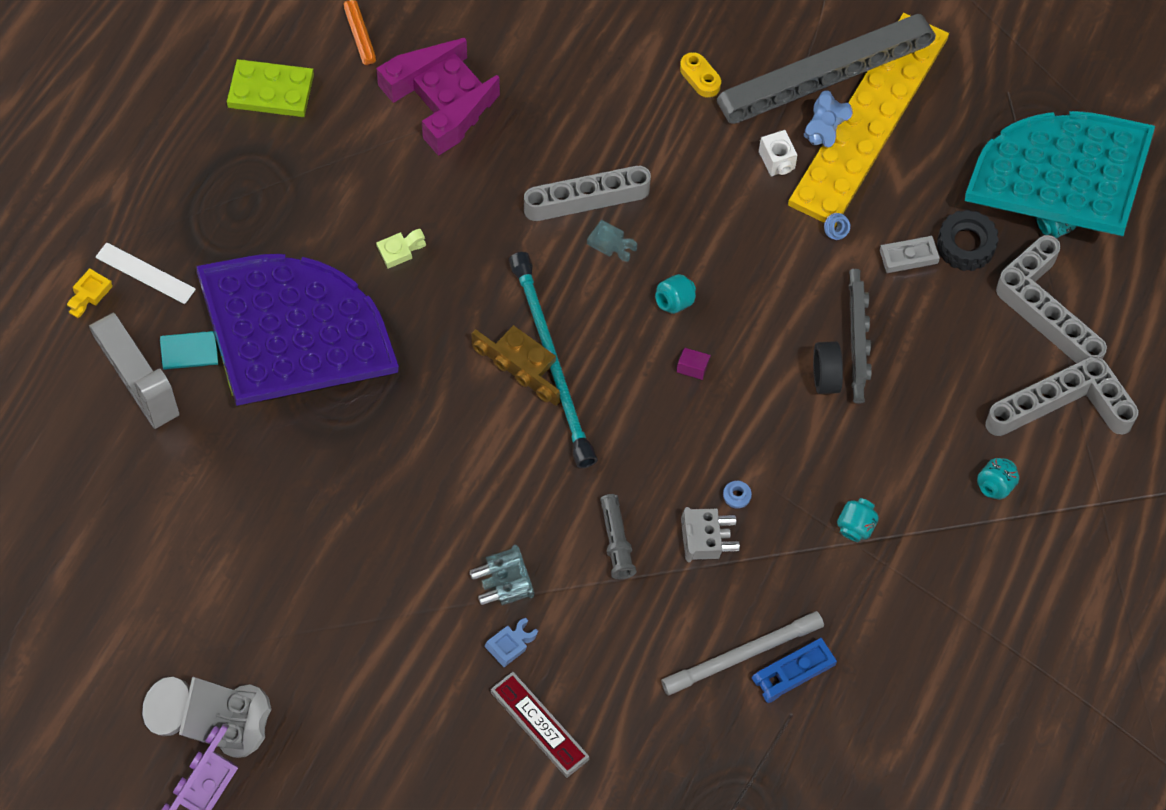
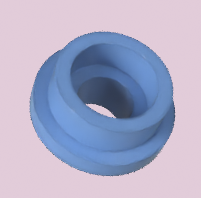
M833 213L825 221V233L831 239L840 240L849 233L850 222L843 214ZM837 222V229L835 230V229H834V226H835V223Z
M741 481L730 482L726 485L723 492L725 502L732 508L745 507L750 502L752 495L750 487ZM733 491H740L742 495L735 496Z

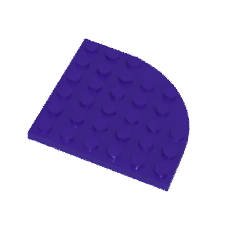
M285 254L255 255L197 266V275L236 406L398 373L399 366L379 310L373 300L358 288V284L339 270L306 257H302L301 260L285 258Z

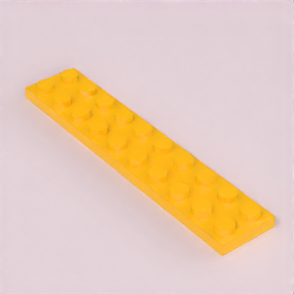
M903 12L899 21L910 17V15ZM930 25L936 37L929 46L867 71L848 102L853 111L851 118L837 126L836 139L832 147L826 148L824 144L822 145L790 197L788 206L823 223L833 213L844 214L945 45L949 36L948 32Z

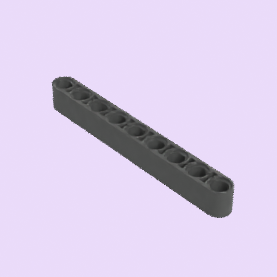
M915 14L725 90L718 96L717 103L729 123H739L923 49L935 40L936 35L922 14Z

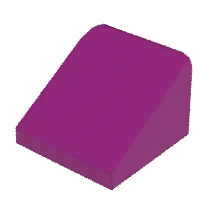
M684 348L677 365V373L703 380L711 355Z

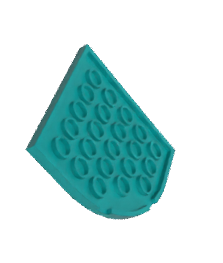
M1069 111V115L1055 116L1054 112L1022 119L1001 130V135L994 140L991 139L983 148L968 185L965 201L1124 236L1155 126L1102 114Z

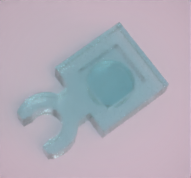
M603 220L598 223L587 239V245L608 256H611L615 251L620 259L627 262L630 260V253L626 252L625 249L637 250L636 241L623 239L624 231Z

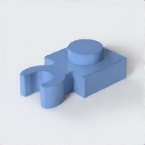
M526 618L518 622L515 631L506 626L485 644V648L503 667L525 652L527 648L525 643H530L536 638L537 629L531 633L523 631L528 622Z

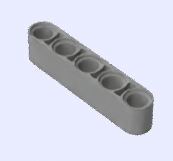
M633 166L532 187L524 194V214L529 220L541 221L641 200L649 194L651 175L647 168Z

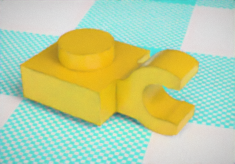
M89 268L73 286V291L76 295L67 303V306L72 308L69 313L76 318L81 317L89 302L96 306L112 288V282Z

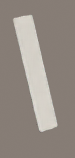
M106 243L96 255L97 259L183 304L188 301L196 290L194 287L109 243Z

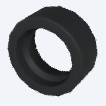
M837 341L817 342L814 346L813 369L815 387L818 394L840 393L842 390L843 362L841 348Z

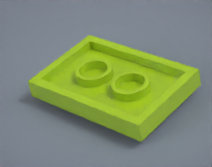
M237 59L227 106L234 109L305 117L314 77L313 69Z

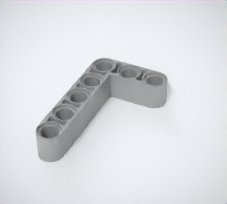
M1050 235L1040 237L1002 271L996 287L997 295L1074 362L1079 363L1090 357L1103 359L1107 350L1103 339L1035 283L1055 264L1060 251V243L1055 237ZM1027 299L1032 300L1035 303L1028 302ZM1067 334H1072V335L1075 336L1076 338H1072V337L1068 336ZM1087 351L1093 352L1096 355H1091Z
M113 312L89 325L97 343L152 427L156 429L178 417L179 411L167 377L160 368L155 371L151 369L116 314Z
M1090 357L993 404L986 419V428L991 434L1002 436L1087 395L1108 427L1114 433L1123 435L1131 430L1138 416V409L1107 363L1099 357ZM1088 372H1093V373H1095L1097 376H1093V375L1089 374ZM1065 383H1070L1074 387H1069ZM1103 393L1111 395L1112 398L1106 397ZM1042 394H1047L1051 398H1045ZM1018 405H1024L1028 410L1021 409ZM1118 415H1123V416H1125L1128 420H1124V419L1120 418ZM995 417H1002L1005 421H999Z

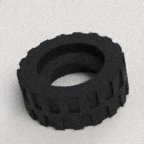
M965 210L957 211L953 215L950 214L947 220L943 221L937 238V248H939L940 256L951 267L959 268L962 271H974L977 268H983L986 263L988 264L991 261L998 244V230L995 228L993 221H990L989 217L977 211ZM961 230L973 231L980 237L981 244L976 250H963L956 245L955 235Z

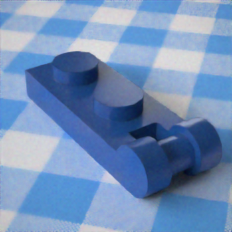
M819 638L752 676V680L756 686L761 687L764 692L762 696L767 703H770L782 694L834 667L837 661L823 639ZM774 676L780 681L775 686L769 680Z

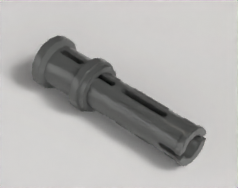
M607 494L601 497L600 501L609 538L607 555L611 557L613 566L611 576L614 579H627L634 576L637 572L636 567L632 565L630 555L632 546L625 537L618 495Z

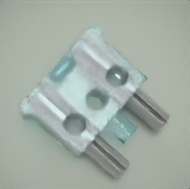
M514 545L510 550L486 557L487 565L470 570L473 580L488 574L492 575L490 578L481 580L484 590L496 587V590L478 596L481 605L500 599L501 605H505L526 597H534L533 587L517 545Z

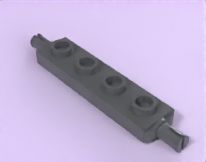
M851 269L849 271L852 388L853 402L859 404L865 402L866 380H871V364H867L866 356H870L871 342L869 339H866V332H869L870 317L865 316V308L869 306V292H864V281L860 280L861 271L859 269Z

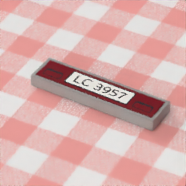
M514 672L510 673L491 689V694L566 778L589 760L588 754Z

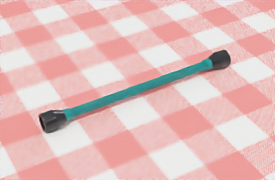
M527 252L515 253L509 258L512 273L519 279L521 286L524 287L542 346L556 355V361L550 367L556 388L560 391V400L572 433L573 457L578 468L590 467L598 461L594 447L586 439L585 433L582 431L533 285V265Z

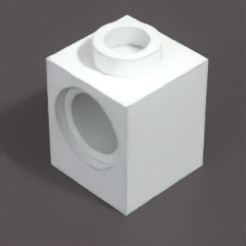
M786 130L761 137L759 153L770 176L784 175L795 169L797 153Z

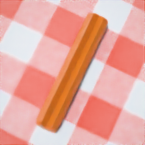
M346 0L344 2V10L362 63L364 65L374 64L376 56L356 0Z

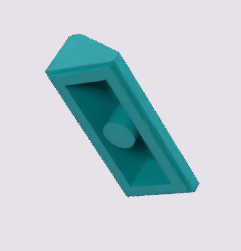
M214 331L160 336L163 370L218 365L217 339Z

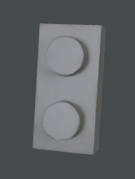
M932 236L885 244L880 247L881 257L887 273L938 264L940 259Z

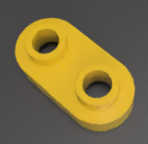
M698 53L684 55L680 63V72L699 95L703 97L717 95L721 87V78L702 55Z

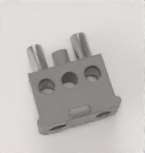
M686 507L681 517L686 561L719 559L722 551H739L740 544L738 541L721 542L723 538H730V529H720V526L736 525V516H718V509H690Z

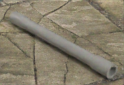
M817 611L795 620L790 625L702 664L661 680L663 689L669 696L691 686L699 680L789 640L824 627L822 617Z

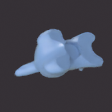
M823 91L814 104V116L805 128L804 137L812 145L823 143L828 148L832 147L835 143L837 126L850 119L853 111L849 103H839L834 99L830 91Z

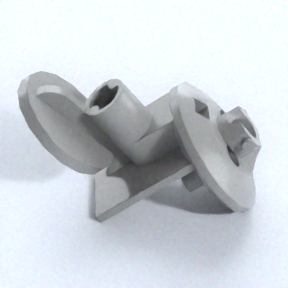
M167 677L156 682L147 692L143 702L142 715L145 725L153 733L161 736H170L179 732L181 736L207 744L209 743L206 742V739L214 726L221 728L223 723H226L229 727L217 747H220L224 754L234 758L247 757L257 750L265 739L266 720L272 709L269 697L263 689L250 684L239 686L237 689L232 690L192 677L190 686L181 679Z

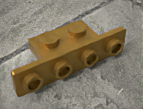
M514 325L496 344L476 329L471 333L472 346L478 354L488 356L500 370H507L514 375L519 384L524 387L529 386L536 391L537 396L541 400L551 402L557 406L560 402L559 389L542 378L543 374L556 361V355Z

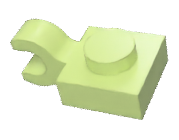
M421 229L412 231L406 238H403L400 232L376 242L377 248L388 269L412 259L411 251L426 246L425 236Z

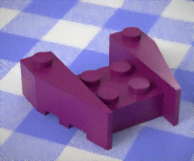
M465 38L397 55L376 68L378 86L392 103L415 91L434 113L422 120L423 139L438 156L460 143L465 137L466 131L477 123L482 112L487 107L489 108L500 95L498 75L482 84L463 63V60L467 59V40Z

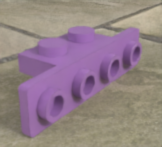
M223 723L221 728L214 726L206 739V742L210 744L204 754L201 752L197 753L189 766L193 769L188 780L183 777L173 791L177 795L171 806L166 803L162 810H177L180 804L189 810H212L239 767L214 752L227 731L228 724Z

